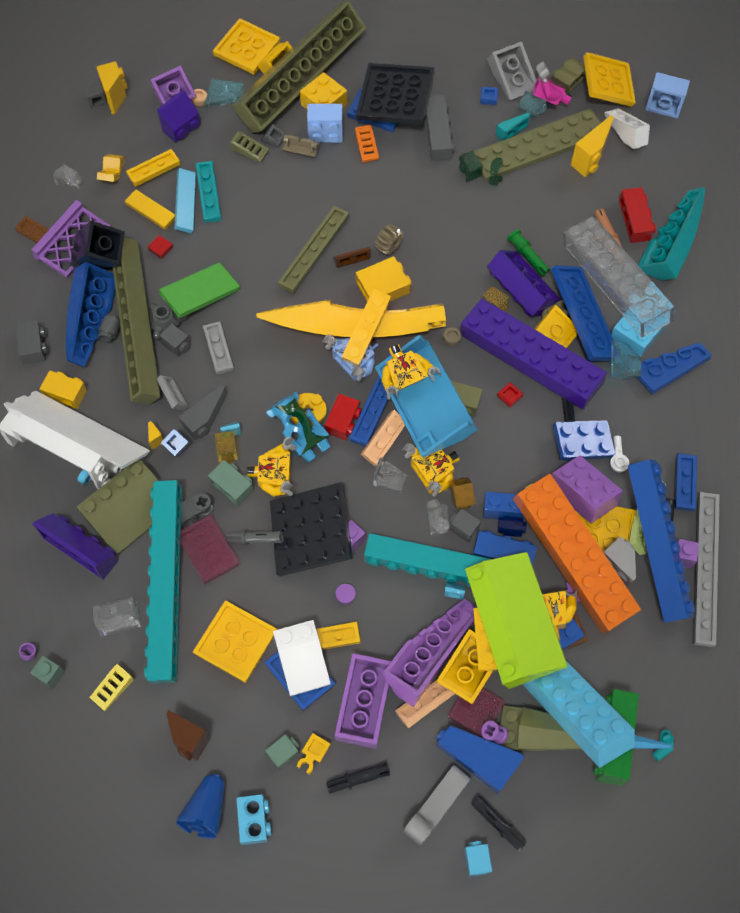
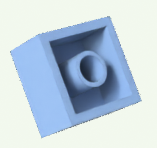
M657 72L645 110L678 118L690 80Z
M308 104L307 124L308 138L310 140L315 139L318 143L342 142V104Z

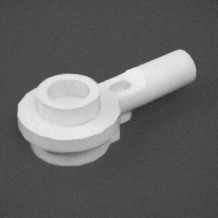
M614 436L616 455L611 458L610 466L613 471L621 473L628 469L630 462L622 453L621 436Z

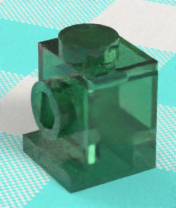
M473 151L464 153L459 157V168L466 175L465 181L467 183L482 176L483 165Z

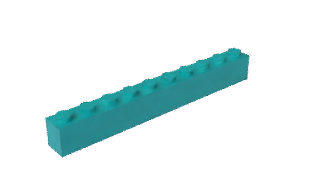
M177 480L154 481L153 488L150 491L153 507L150 508L152 526L149 528V535L152 538V542L148 549L151 565L148 566L150 585L147 586V594L150 597V601L146 608L149 625H146L148 645L145 647V656L148 657L147 666L144 668V675L147 681L152 684L177 683L182 485Z

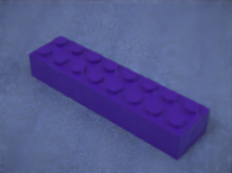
M482 298L461 323L460 332L462 337L561 397L571 401L583 410L604 384L606 371Z

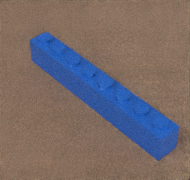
M651 459L628 465L664 623L693 618L695 606L689 597L690 586L684 576L685 565L679 555L681 549L674 534L676 527L674 522L671 521V507L669 502L666 501V486L660 476L662 474L661 466L656 460Z

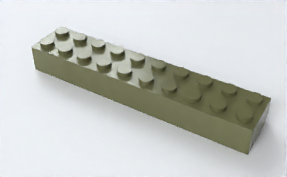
M349 0L338 3L232 105L251 133L262 131L300 94V90L312 82L366 29V26Z

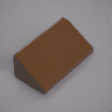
M370 247L334 256L333 259L336 267L339 268L370 259Z

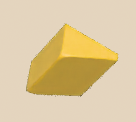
M148 422L149 444L153 450L161 445L163 437L153 422Z

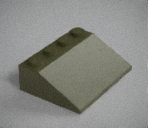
M140 459L127 466L76 506L83 518L104 542L116 552L117 556L144 535L152 526L150 508L153 507V500L151 499L150 491L153 488L154 481H158V479Z

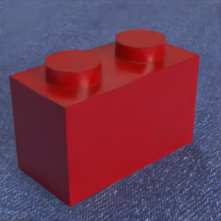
M338 394L324 425L329 435L347 440L348 435H351L354 429L355 419H358L362 412L360 401Z

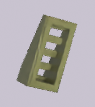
M240 131L236 133L230 142L232 151L259 163L263 161L269 152L267 147Z

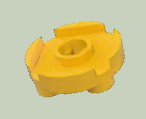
M314 393L298 395L299 406L303 410L306 408L312 409L313 411L311 412L317 421L322 423L327 415L326 404L322 397ZM290 417L293 423H298L296 417Z

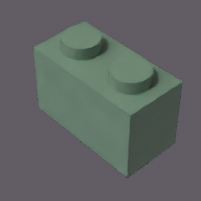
M223 460L208 475L209 482L238 507L254 491L253 481L247 475H241L233 463L229 464Z

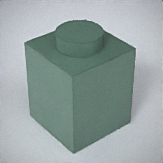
M44 656L41 657L30 672L37 680L51 689L56 686L65 673L59 665Z
M283 735L267 748L265 752L280 771L299 755L297 748L300 746L293 737L288 738L286 735Z

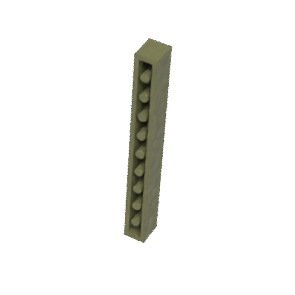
M124 237L120 265L113 267L130 400L150 405L160 398V390L156 380L158 375L138 241Z

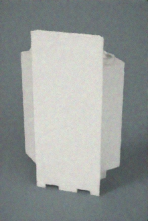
M38 391L31 392V396L28 397L24 395L16 398L13 403H4L8 414L0 423V433L8 444L14 447L18 441L24 443L27 439L87 471L97 490L115 477L116 474L120 473L123 468L147 456L150 450Z

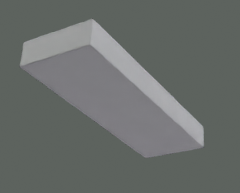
M221 322L204 325L203 329L216 375L234 371Z

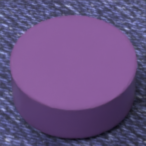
M341 584L336 589V599L340 604L348 605L355 600L356 592L352 585Z

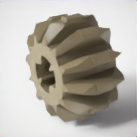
M385 225L376 236L375 247L387 255L394 253L399 248V245L402 244L401 241L404 238L403 231L395 225Z

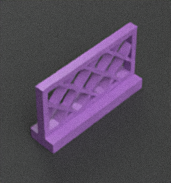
M75 200L31 249L33 258L37 261L41 260L68 278L75 270V267L71 266L67 271L60 268V263H71V250H73V246H70L69 239H75V235H68V230L76 227L79 230L80 227L88 223H79V218L83 214L88 216L90 221L94 220V222L107 226L110 225L82 207V203ZM60 240H67L68 247L57 248V243ZM69 251L70 258L59 259L58 252ZM56 252L57 259L48 260L45 258L48 253Z

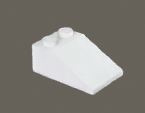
M313 620L273 631L290 696L331 685Z

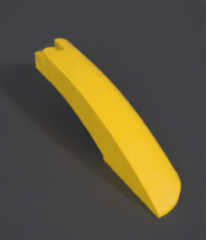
M330 299L263 311L256 315L260 319L296 330L323 335L351 337L364 309L334 304ZM441 303L410 309L386 310L374 337L398 336L445 327L444 305Z

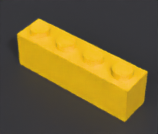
M373 289L342 355L343 361L360 367L391 301V296Z

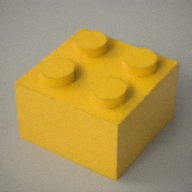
M323 72L300 90L301 105L307 110L308 104H342L343 108L348 104V94L344 87Z

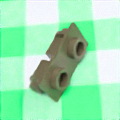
M288 134L284 135L283 141L285 144L282 150L315 157L320 143L316 142L315 139H299L297 136Z

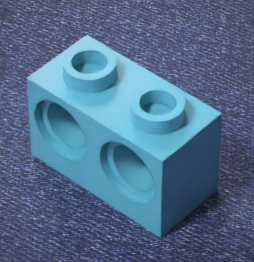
M263 794L237 798L240 843L247 845L268 842V836H271V824L266 822V814L269 813L268 800H264ZM252 803L259 804V810L255 814L248 812V807ZM259 825L261 833L255 837L251 836V827Z

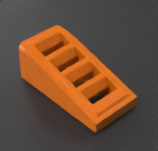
M372 126L356 127L355 138L362 163L379 160Z

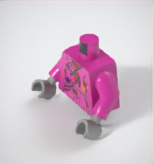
M544 62L538 64L536 70L539 76L532 89L533 95L555 105H558L559 102L568 105L572 95L564 92V86L548 79L550 72Z

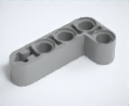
M453 765L418 813L407 824L403 833L421 846L471 778Z

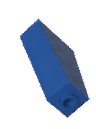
M450 726L447 730L443 728L436 738L439 740L437 743L439 749L497 794L525 757L521 753L453 726Z

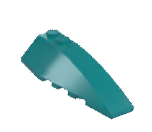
M704 187L688 190L677 205L678 210L670 214L667 218L669 222L665 227L661 226L658 230L659 235L656 239L652 238L637 266L638 271L661 281L677 278L691 249L699 225L705 195Z

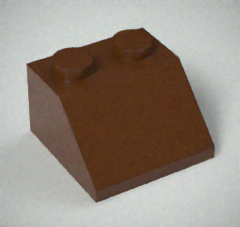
M168 710L166 715L173 743L178 748L176 751L180 753V756L189 761L192 758L198 761L210 740V736L206 730Z

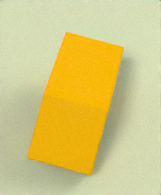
M111 154L103 156V170L97 172V180L111 182L119 180L125 156Z

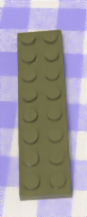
M589 108L473 151L470 157L484 181L487 182L575 149L576 143L601 123L592 109Z

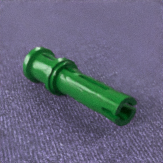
M519 229L514 230L507 237V240L512 242L517 248L516 251L520 254L522 253L541 277L547 275L546 271L550 272L551 269L547 267L530 247V241L521 235Z

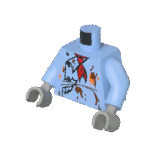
M326 335L322 343H327L325 346L327 350L333 347V358L354 381H360L363 377L371 375L375 365V353L373 350L378 347V343L374 338L359 367L342 360V355L350 338L337 339L331 335Z

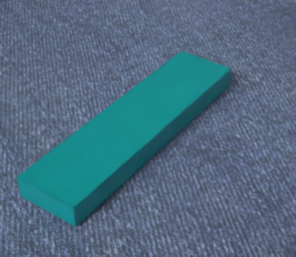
M213 161L195 163L204 223L222 221Z

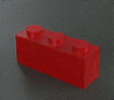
M642 187L622 189L619 197L630 243L651 241L653 234L656 232L655 223H652L651 219L652 212L647 205V195L644 194Z

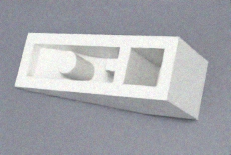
M619 108L605 112L606 118L611 115L614 117L612 127L625 144L633 149L648 145L649 124Z

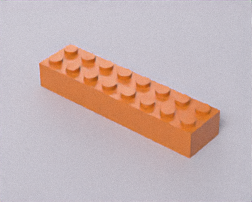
M551 474L519 492L513 498L574 593L577 590L578 599L602 634L612 630L641 610Z

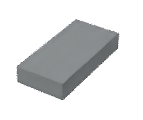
M160 375L156 380L171 408L182 411L187 409L188 405L174 379Z

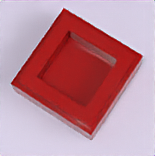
M160 235L148 246V250L161 259L173 248V244Z
M509 382L497 393V397L511 408L523 397V393Z

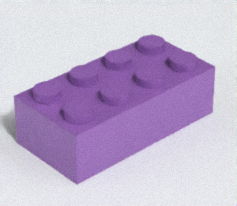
M352 654L335 731V741L373 749L377 748L389 690V683L385 679L383 672L391 661Z

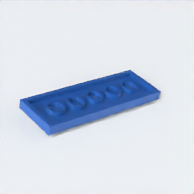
M555 265L551 269L589 361H618L621 356L582 267Z

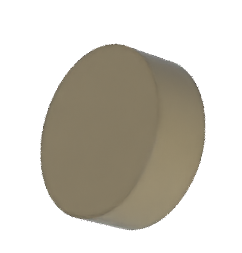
M454 327L447 328L443 333L444 343L448 346L458 345L462 336L460 330Z

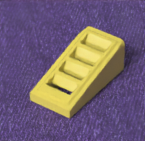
M116 664L90 698L106 711L134 679ZM118 674L124 679L122 682L116 678ZM112 681L118 685L116 689L110 684ZM106 687L113 692L111 696L104 691ZM102 694L108 700L104 702L98 696Z

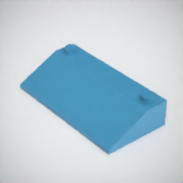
M418 335L401 347L403 354L409 351L418 353L434 367H438L441 372V376L439 374L433 375L435 381H432L428 374L427 378L398 390L397 398L395 394H390L417 449L424 458L463 441L478 429L430 342ZM389 356L375 367L381 379L383 368L386 366L385 363L393 359L392 356Z

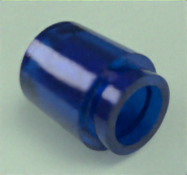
M509 516L499 518L498 533H501L502 536L522 537V534H526L527 522H523V518Z

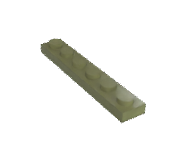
M335 205L332 207L278 281L279 287L292 294L295 293L349 218V212Z

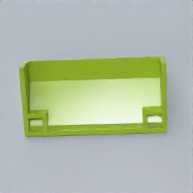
M527 552L483 561L465 569L502 684L505 687L511 689L568 668Z

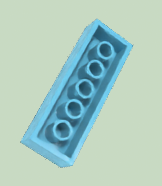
M568 662V668L523 684L599 768L635 747L634 729Z

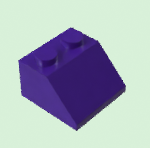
M184 90L157 109L162 132L175 143L201 124L199 112Z

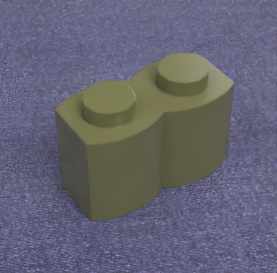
M572 57L566 60L559 70L556 69L554 71L552 81L564 86V92L569 94L585 79V65Z

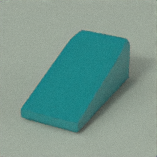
M526 113L497 124L495 135L501 141L515 136L528 126L530 114Z

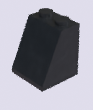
M89 221L75 234L70 266L76 268L86 261L102 269L119 266L125 231Z

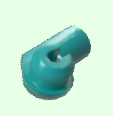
M669 730L661 731L660 742L671 744L672 748L656 749L652 752V756L658 762L674 749V737Z

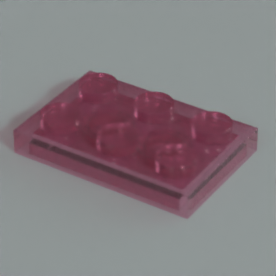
M211 515L181 531L180 543L204 584L240 565Z

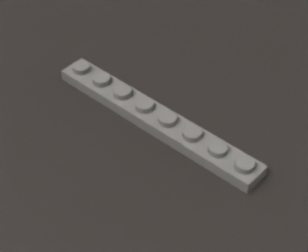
M700 492L698 494L697 542L699 543L695 580L694 645L715 647L720 494Z

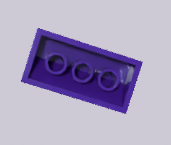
M500 250L487 265L491 270V275L501 281L502 287L511 292L513 299L525 308L524 311L529 316H542L545 309L561 301L558 295L517 251Z
M51 513L32 524L44 540L103 580L118 562L114 550L108 546L104 548L99 545L100 541L93 536H86L84 534L85 531L79 526H71L69 524L70 521L63 515L58 517Z

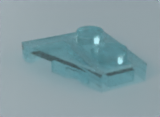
M211 79L204 103L205 108L208 109L210 105L217 103L225 105L229 102H236L243 95L244 83Z

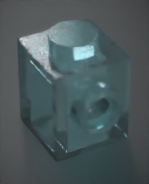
M525 91L518 107L524 109V113H529L531 117H534V115L539 116L545 111L547 101L533 95L531 91Z

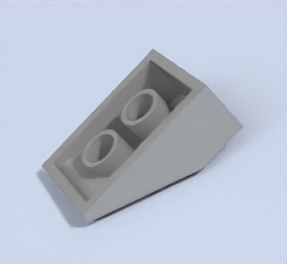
M522 41L492 52L487 57L492 74L509 101L532 92L537 80Z

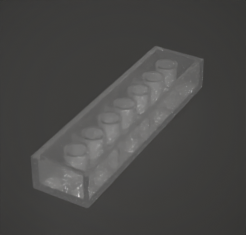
M594 215L563 230V242L566 249L641 337L674 321L675 307Z

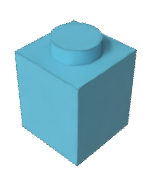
M482 841L470 842L469 847L464 849L468 876L490 874L492 867L488 844L482 845Z

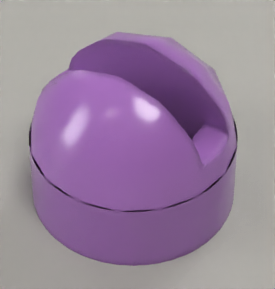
M24 643L19 648V655L23 660L30 661L36 655V648L32 643ZM25 649L30 654L29 656L23 652Z

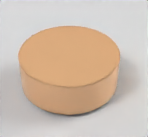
M202 89L194 90L196 97L191 99V102L196 106L206 104L208 100L207 93Z

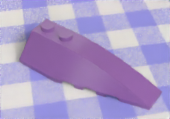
M464 598L448 610L444 616L436 619L432 625L423 629L416 637L404 644L383 672L385 679L396 696L412 707L416 705L474 622L473 608H477V606Z

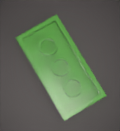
M219 262L159 289V294L174 313L181 318L239 291L240 286Z

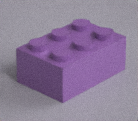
M581 455L553 472L552 475L572 507L591 524L618 506L623 492L621 488Z

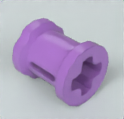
M487 721L482 726L481 733L486 740H492V742L498 745L506 742L508 731L505 727L498 725L494 721Z

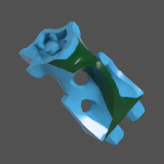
M294 392L268 408L265 413L270 418L276 416L282 421L284 426L282 434L285 438H292L291 434L293 432L297 434V440L291 443L296 446V450H293L294 455L301 456L306 462H310L316 457L311 449L313 446L316 445L320 452L331 447L326 438L329 434L310 410L304 412L298 404V394ZM290 417H296L298 423L296 425L290 423Z

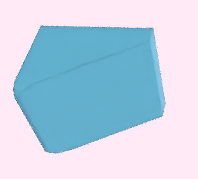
M239 422L220 426L223 438L241 434Z
M446 582L444 596L462 600L466 586Z

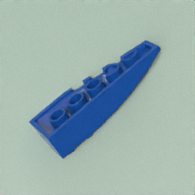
M87 261L74 270L66 323V359L68 362L81 367H85L93 350V344L98 339V329L101 322L112 308L115 291L114 274Z

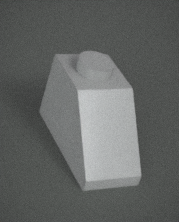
M619 537L603 553L619 577L630 586L636 579L635 550L628 540Z

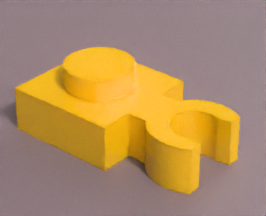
M312 733L302 750L306 757L298 761L297 768L300 769L304 763H307L309 765L307 774L310 775L314 769V761L321 763L331 744Z

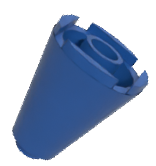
M210 774V776L204 777L177 817L176 825L190 834L192 830L198 832V837L216 838L219 833L225 783L222 781L221 776Z

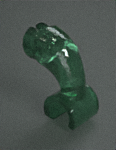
M497 157L491 162V176L489 178L491 185H498V182L503 181L502 176L497 175L499 168L503 165L502 158Z

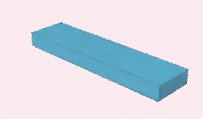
M179 168L177 171L175 229L192 233L194 226L196 173Z

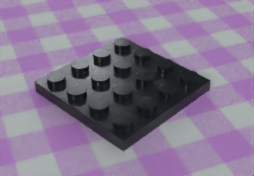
M368 63L356 119L423 125L434 76V67Z
M340 482L270 501L272 531H282L284 534L283 543H274L276 575L284 576L353 559L343 483Z

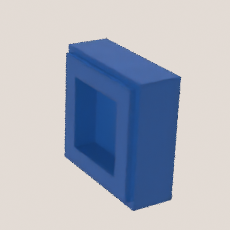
M481 87L480 104L497 105L498 88Z

